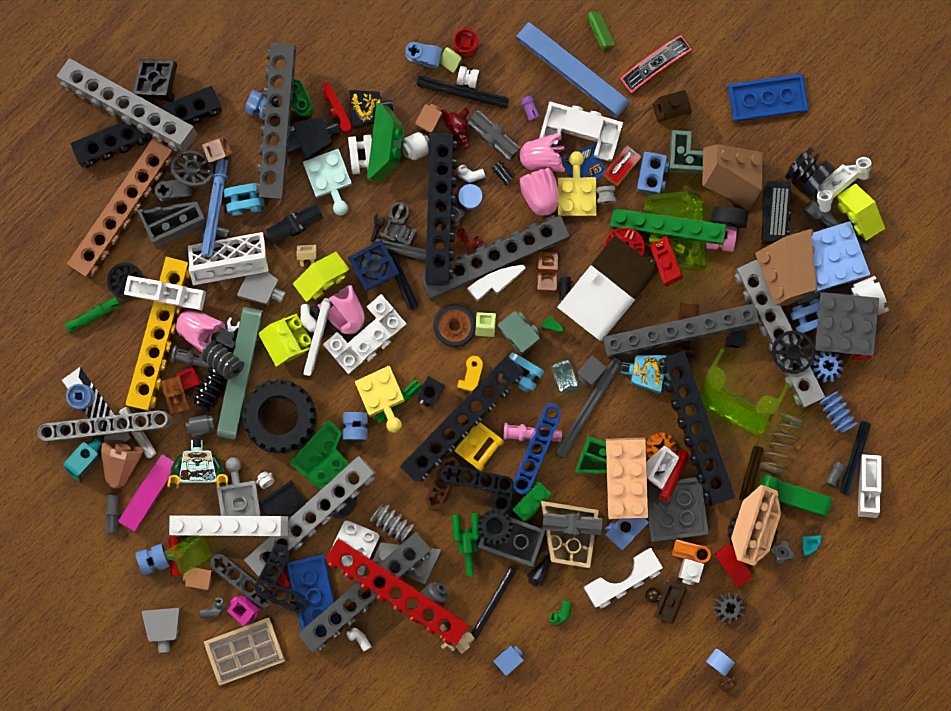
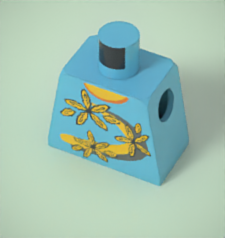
M637 355L634 358L633 364L622 362L621 373L631 375L630 384L660 393L664 374L660 373L658 364L659 359L667 356Z

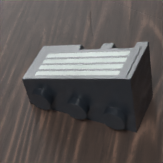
M768 181L763 187L761 244H773L790 235L788 221L791 218V210H789L792 197L791 182Z

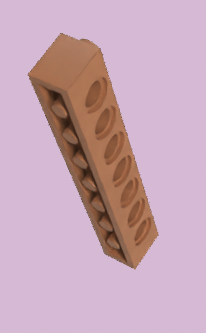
M154 138L151 140L67 265L88 279L97 273L101 260H106L110 253L108 250L112 244H117L121 237L119 234L123 228H128L132 221L130 219L132 215L138 213L137 210L141 209L143 199L150 196L154 183L161 180L164 175L163 170L166 166L169 167L171 165L174 152ZM154 158L160 160L156 167L150 166V162ZM148 174V180L140 182L141 175ZM131 190H138V195L135 198H129ZM126 205L127 211L124 214H119V207ZM116 221V227L109 230L107 228L108 223ZM102 236L105 237V243L100 246L97 245V239ZM93 252L95 254L94 259L86 261V255Z

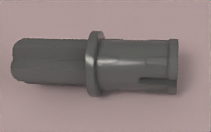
M107 495V512L104 515H106V533L108 534L117 533L118 515H120L118 513V495Z

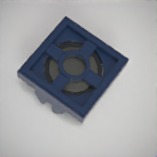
M382 240L348 257L366 292L380 287L383 283L389 282L391 278L400 274Z

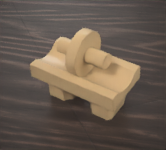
M446 621L439 628L444 631L448 630L450 622ZM467 631L457 645L453 643L448 645L444 642L440 647L444 649L448 646L451 651L457 648L462 654L470 648L469 645L474 640V637Z

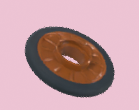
M459 305L443 308L437 314L434 321V331L437 338L443 344L451 347H459L468 343L476 330V322L472 313ZM452 321L460 323L458 331H452L449 328Z

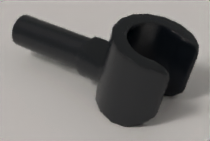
M378 214L374 216L375 226L371 241L375 242L380 227L384 226L385 216L382 222L376 221Z

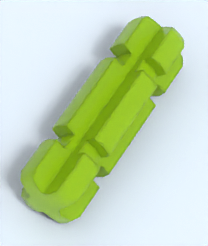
M651 235L649 242L657 243L662 240V237ZM670 240L675 254L682 256L686 247L681 244L677 245L676 242Z

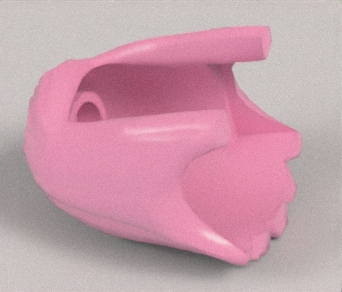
M554 134L526 142L520 151L522 165L531 171L550 168L554 172H564L565 168L558 153L565 150V145L551 147L553 141L561 140V134Z
M550 168L540 169L539 171L532 172L531 175L527 174L520 178L522 195L535 214L547 216L555 212L559 204V192L556 178Z
M352 285L345 287L339 293H335L329 298L333 306L329 310L327 319L341 333H357L363 327L365 316Z
M197 310L182 312L176 324L177 333L201 352L212 341V336L215 332L220 331L221 328L226 329L224 322Z

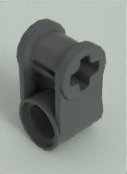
M177 179L159 182L155 187L156 196L162 202L185 200L193 197L191 186L181 185ZM162 188H166L167 191L164 196L162 193H159L162 192Z

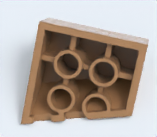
M719 144L704 147L702 186L718 195H723L731 203L740 205L743 210L749 211L762 190L763 152Z
M813 229L786 236L755 253L775 305L787 306L818 290L816 266L813 263V254H815L811 237L813 236Z

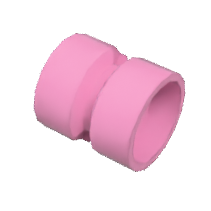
M726 226L723 245L706 243V248L717 250L720 247L722 251L733 252L737 228Z

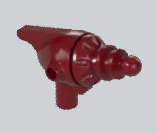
M464 108L457 114L455 112L448 113L445 109L441 110L450 133H453L454 137L459 138L458 141H461L460 145L463 144L464 149H469L470 146L467 143L469 141L467 139L468 135H466L468 121L465 118L470 111Z

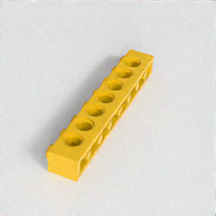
M166 257L159 281L171 284V277L179 275L180 281L174 285L187 288L185 283L187 279H190L189 263ZM153 302L125 405L148 412L151 411V408H155L157 397H155L156 389L159 390L161 387V371H165L167 365L165 356L171 350V334L176 332L177 323H175L176 316L180 315L182 307ZM163 312H169L170 314L167 321H161L160 319ZM164 330L165 336L157 340L155 337L156 332ZM155 348L159 349V356L151 358L150 352ZM148 367H153L155 370L151 377H147L145 374ZM144 385H148L150 389L147 395H141L140 389Z

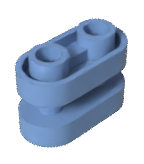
M820 298L811 301L810 306L803 307L802 304L792 308L793 312L790 313L792 321L798 319L800 326L795 328L796 331L805 333L817 328L818 319L807 322L805 316L816 312L818 317Z

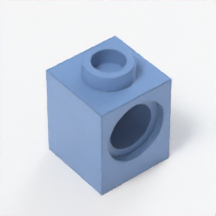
M510 645L493 662L507 676L524 661L521 658L524 654L517 646L513 648Z

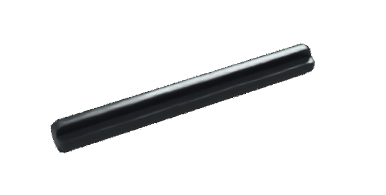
M419 76L417 79V86L503 108L508 106L509 98L424 76Z

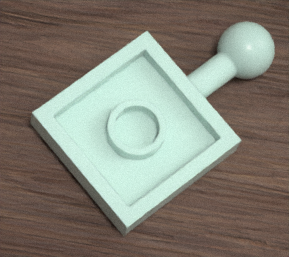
M339 149L304 161L303 164L316 198L331 193L334 200V213L340 216L346 214L348 205L345 201L341 200L338 190L348 187L352 183Z

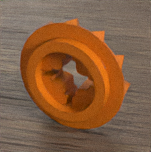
M661 432L652 435L646 443V452L649 458L659 451L653 445H660L662 440H664V446L676 454L677 447L673 437Z

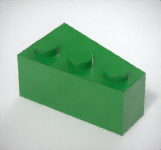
M591 435L587 436L575 473H607L605 440Z

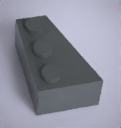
M197 202L177 204L164 208L155 207V209L137 210L156 249L206 227L207 221Z

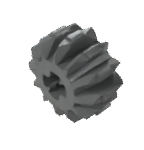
M727 592V599L724 594H720L722 601L715 599L714 602L719 604V607L715 606L713 610H719L715 617L718 618L722 615L721 623H724L727 618L728 625H732V618L738 623L737 615L740 617L745 616L740 612V610H746L745 606H740L744 599L736 601L739 594L736 593L732 598L731 592ZM727 603L734 606L731 614L725 611Z

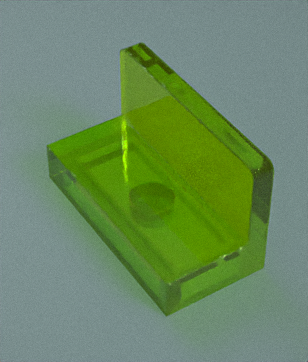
M192 535L163 552L167 560H175L181 574L186 573L211 557L205 537L200 535Z

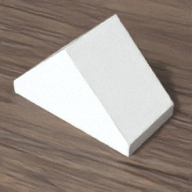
M663 446L646 462L647 479L659 489H663L679 456L666 446Z

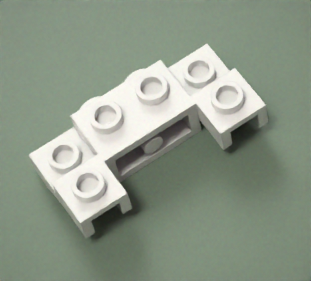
M549 102L539 138L563 132L597 142L593 157L612 162L623 122L603 117L601 113L596 111L585 112L579 106H572L571 108ZM559 140L553 141L551 145L557 146Z
M382 294L367 306L376 319L350 342L347 343L337 332L323 344L349 375L366 360L368 362L377 355L376 351L378 349H385L391 343L390 339L407 325Z

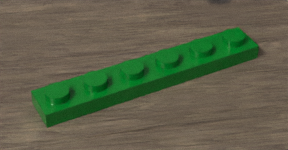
M615 208L610 223L611 229L625 227L631 228L638 233L657 236L667 235L671 238L723 245L727 229L725 224Z

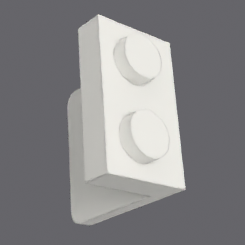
M346 520L336 540L339 537L370 558L379 539V534ZM345 555L342 557L341 562L349 566L352 564L353 558ZM361 566L358 569V574L363 576L366 566Z

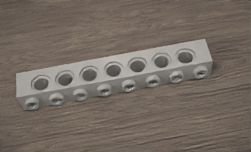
M70 58L57 74L60 86L65 90H73L81 99L87 98L91 100L90 102L94 106L105 108L114 117L118 115L126 124L136 125L138 130L145 134L147 132L152 134V137L159 142L164 141L168 143V146L175 151L179 149L185 153L197 135L192 125ZM145 113L142 117H138L139 114ZM160 122L157 126H153L154 123ZM176 130L174 134L169 135L171 131Z
M754 260L737 268L734 277L737 284L742 285L744 289L742 293L746 302L755 303L758 320L761 324L759 329L764 337L767 336L770 342L768 343V348L771 352L773 343L776 340L773 335L774 330H780L782 333L793 330L781 306L774 304L759 262ZM749 279H755L758 286L756 288L750 287L748 284ZM757 296H764L766 304H758ZM766 313L774 315L773 322L766 321ZM792 334L793 343L796 344L797 338L795 334ZM788 335L782 337L781 340L785 344L790 345ZM778 342L776 350L782 351L783 346ZM776 354L778 362L785 357L783 354ZM803 357L799 358L801 363L805 367L808 364L807 359ZM787 359L782 366L789 369L790 360ZM795 360L793 364H796L799 367V369H801L797 361ZM811 367L798 374L784 372L786 378H784L785 383L789 389L792 388L795 394L793 399L797 406L800 405L801 408H804L825 398ZM801 381L808 385V389L805 392L799 389Z
M358 456L288 520V536H270L244 561L259 576L266 563L265 553L267 551L271 552L272 548L279 544L281 538L287 541L289 552L292 549L294 551L299 549L304 544L302 540L306 536L312 537L318 531L316 529L317 526L321 523L325 525L332 518L330 515L335 510L339 512L347 505L345 501L349 497L351 499L355 498L361 492L359 490L364 484L368 486L375 479L373 477L376 474L374 469L362 456ZM353 473L359 476L357 484H352L350 481V476ZM339 486L345 490L343 497L336 495V488ZM324 499L329 500L331 504L329 510H324L321 506ZM310 512L316 515L314 523H310L307 520V515ZM296 525L302 529L300 536H296L293 533V528ZM281 549L280 551L276 550L275 552H277V558L276 560L272 561H276L278 563L280 556L286 555L284 554V549ZM273 565L268 566L266 569L269 575L275 570Z

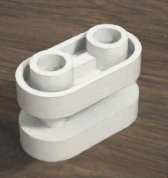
M371 134L363 135L364 141L359 142L356 141V136L348 137L353 175L360 174V168L367 167L368 171L372 142ZM357 149H365L366 160H359Z

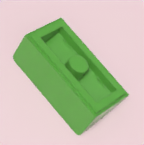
M589 12L587 19L601 49L605 51L614 47L615 43L601 13Z

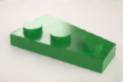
M327 420L289 463L317 487L307 476V473L336 448L342 432Z

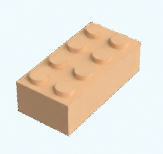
M645 438L606 439L608 518H648Z

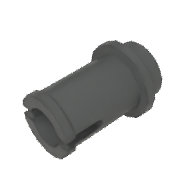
M836 461L835 464H832L833 468L825 481L837 487L843 472H846V466Z

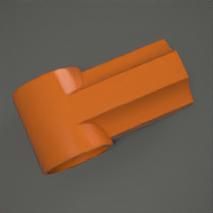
M676 539L672 556L704 564L709 561L711 552L708 547ZM703 549L707 552L708 555L705 560L697 558L698 550Z

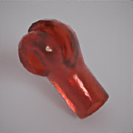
M464 228L457 230L456 235L467 246L478 249L479 246L483 245V241L479 236L472 239Z

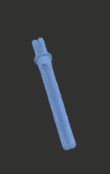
M224 158L217 160L215 174L212 176L214 182L201 255L208 258L213 255L224 185L228 179L226 176L228 160Z

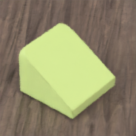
M446 47L440 58V64L454 73L462 63V57Z
M477 312L476 336L494 337L495 313Z

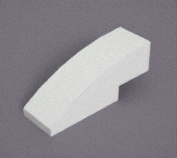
M524 265L511 266L490 273L468 287L467 291L477 302L491 290L498 295L522 274L526 267Z
M862 454L859 475L858 517L877 518L880 513L881 456Z

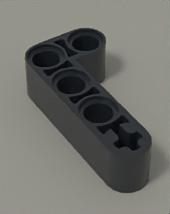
M451 465L443 466L438 470V479L443 483L492 492L490 500L492 510L498 509L506 512L510 508L514 482L510 477ZM449 469V473L457 474V476L446 479L443 473ZM465 472L469 473L471 477L468 483L462 480V475ZM483 476H487L489 479V484L486 487L481 484ZM503 479L508 483L506 490L500 488V481ZM499 498L504 500V507L502 509L496 506Z

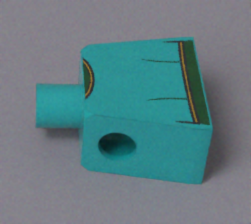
M94 438L89 445L83 442L64 462L65 471L80 483L99 460L97 452L101 449L103 443L97 438ZM84 455H89L88 458H82Z

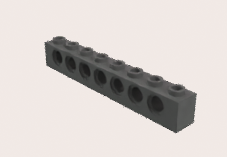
M271 43V48H268L267 59L270 60V66L266 67L268 86L264 88V98H267V103L263 106L262 112L263 117H265V125L261 126V136H264V140L259 148V155H262V163L258 164V174H261L260 182H257L256 193L259 194L260 198L284 200L297 48L295 45ZM281 59L285 60L284 68L277 69L276 62ZM277 79H283L284 81L281 88H275L274 82ZM275 98L282 99L280 107L276 108L273 106ZM274 117H279L281 120L277 127L271 125V120ZM272 136H278L279 143L276 146L270 145V138ZM271 155H276L278 159L274 165H269L268 158ZM270 174L276 176V181L273 184H268L266 181L267 176Z
M552 215L546 218L545 222L540 225L538 222L528 226V230L522 233L518 230L510 234L511 237L506 240L500 238L492 242L493 245L488 248L482 246L476 249V253L470 256L466 253L458 257V261L454 263L450 261V268L455 270L457 267H462L465 270L462 276L454 274L453 279H450V285H427L424 272L421 281L429 299L437 298L568 240L570 235L561 215L558 217ZM549 229L552 235L545 238L542 236L541 231ZM530 236L534 238L535 242L533 245H526L524 239ZM509 244H514L517 247V251L509 253L506 247ZM497 252L500 258L492 261L489 258V254ZM473 260H480L482 266L478 269L472 267L471 263Z
M754 303L605 336L603 339L607 356L610 359L759 326V320Z
M415 532L380 562L379 565L393 573L390 570V565L393 562H398L401 565V570L399 573L393 574L397 577L404 573L408 575L416 568L414 566L419 560L424 562L431 556L429 551L432 549ZM408 549H412L416 553V557L412 561L405 558V552ZM374 580L375 586H377V587H383V586L377 585L376 582H375V580ZM358 581L297 635L312 652L314 650L319 652L327 645L325 641L328 638L332 637L334 639L342 632L340 628L343 625L347 624L349 626L357 619L355 617L360 611L362 613L366 612L371 607L370 602L375 598L377 601L380 600L376 597L377 593L370 589L371 597L368 599L361 596L363 588L359 585L361 582ZM349 600H353L356 603L357 608L355 611L347 610L346 603ZM334 613L341 615L342 621L340 624L332 622L331 616ZM319 626H324L327 629L326 636L320 637L317 635L316 630Z

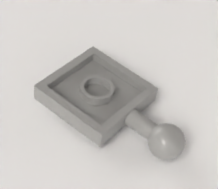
M229 458L226 461V469L231 472L232 485L217 487L221 516H261L256 481L240 483L238 471L241 468V462L238 458Z

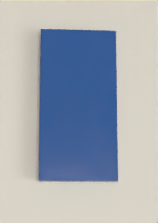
M803 74L727 85L733 122L809 111Z
M324 554L286 563L292 590L304 595L307 599V609L302 613H298L301 631L335 602ZM301 599L298 602L295 601L296 608L303 606ZM334 613L331 616L334 624H340L338 613ZM319 626L316 630L317 635L327 633V629L324 626Z

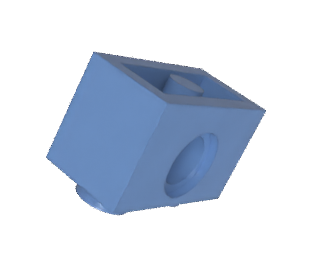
M620 518L616 523L612 521L605 528L607 532L604 535L622 551L649 522L645 518ZM622 522L630 524L629 532L624 533L620 530Z

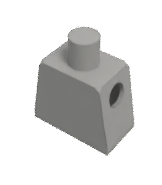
M268 272L246 275L237 296L268 306L271 299L282 303L286 292L277 288L280 281Z
M181 608L142 611L148 641H158V653L170 652L169 640H176L179 637Z

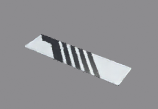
M81 367L62 379L68 389L74 384L88 385L95 392L94 403L89 408L82 409L88 418L115 416ZM107 421L101 425L103 431L108 429ZM128 433L102 436L105 441L122 440L126 442L131 438Z

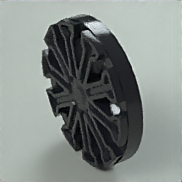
M131 263L115 265L107 277L110 291L119 298H131L132 296L124 295L127 278L136 271L138 275L133 277L143 278L139 268ZM120 267H124V273L121 272ZM128 267H132V270L128 273ZM114 271H117L119 276L114 275ZM111 279L117 280L116 282L111 283ZM119 285L116 290L113 289L114 286ZM123 288V294L120 295L119 292Z

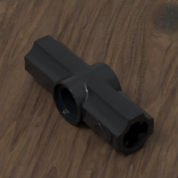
M314 204L300 212H294L286 216L283 221L266 229V232L274 245L290 236L293 237L304 232L307 227L324 219L318 205Z

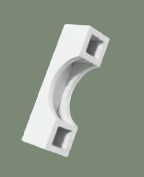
M649 548L633 557V571L625 581L613 584L600 577L583 588L594 607L599 606L602 609L611 603L609 599L615 596L618 599L627 594L626 589L631 586L635 589L644 584L642 580L648 576L652 579L659 575V570L663 567L652 549Z

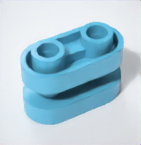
M257 183L224 189L225 198H231V203L226 204L227 213L237 216L242 215L243 211L247 210L251 212L262 211L265 203L264 198H258ZM250 195V199L239 201L238 197Z
M512 352L510 357L522 369L529 372L526 377H523L518 382V388L526 393L529 390L533 392L537 386L532 382L535 376L541 379L544 371ZM502 373L501 378L509 381V376L506 373Z

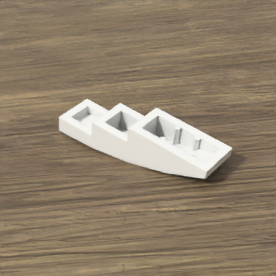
M128 276L124 295L202 311L206 292L162 281Z

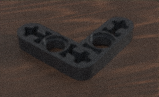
M276 544L272 548L255 583V592L258 596L288 610L302 613L307 609L306 597L276 583L289 557L288 547L285 544ZM284 549V554L286 555L280 556L279 563L271 561V559L276 560L277 558L276 550ZM273 565L277 567V573L269 575L266 572L268 566ZM266 583L268 589L276 588L273 590L272 596H269L270 591L264 590L261 592L259 585ZM278 591H284L287 597L284 600H278L275 595ZM290 595H293L292 600L296 602L301 599L303 606L296 608L295 603L290 601V604H287Z

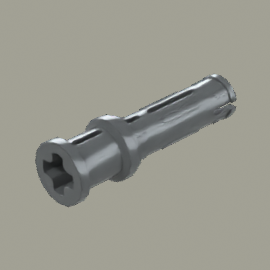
M174 345L170 362L184 363L188 367L195 365L213 369L195 351L179 349L178 346Z

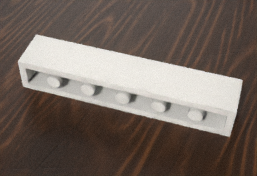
M170 516L169 535L288 536V516Z

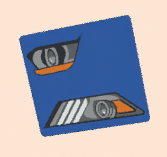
M594 144L578 150L584 156V162L580 165V178L596 177V179H599L606 171L601 159L593 157L596 149ZM569 154L561 158L569 178H573V165L569 162Z

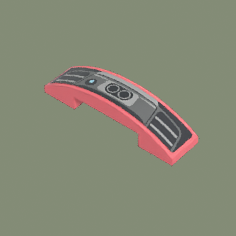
M682 35L646 57L624 74L620 80L632 94L673 62L678 61L691 52L692 49Z

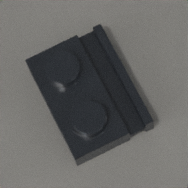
M292 481L259 502L268 516H290L306 504Z

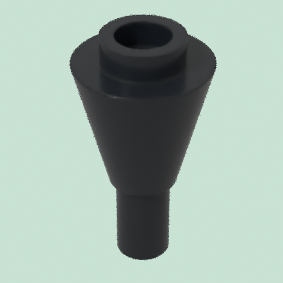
M550 553L546 555L542 563H539L526 575L528 582L534 587H538V585L543 586L548 566L551 563Z

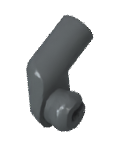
M216 598L211 608H201L200 618L219 617L226 607L224 599Z

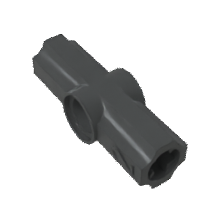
M479 110L468 120V124L481 135V138L490 147H495L506 159H512L520 150V147L506 135V132L499 125L492 123Z
M544 513L543 530L559 531L564 534L601 535L603 518L582 517V515L576 514L558 515Z

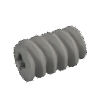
M381 505L370 521L378 520L377 527L384 525L383 532L390 529L388 536L391 537L396 534L394 540L402 539L403 541L414 525L411 524L407 527V519L401 522V514L395 517V509L388 512L390 505L385 507Z

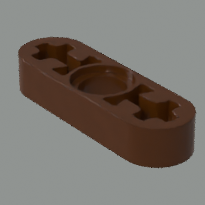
M448 457L443 461L441 467L446 466V463L454 461V466L459 467V462L453 457ZM449 473V475H453L452 477H456V475H457V474ZM438 474L426 497V505L432 510H437L442 506L452 485L448 484L447 488L440 489L437 486ZM433 489L444 492V496L440 494L438 496L439 505L431 506L429 498H434L436 492H432Z

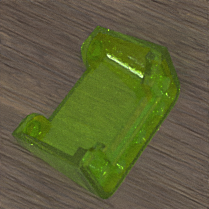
M688 190L646 196V202L644 203L646 213L704 221L703 201L700 194ZM669 237L677 245L681 244L686 247L682 256L675 254L681 271L706 269V243Z

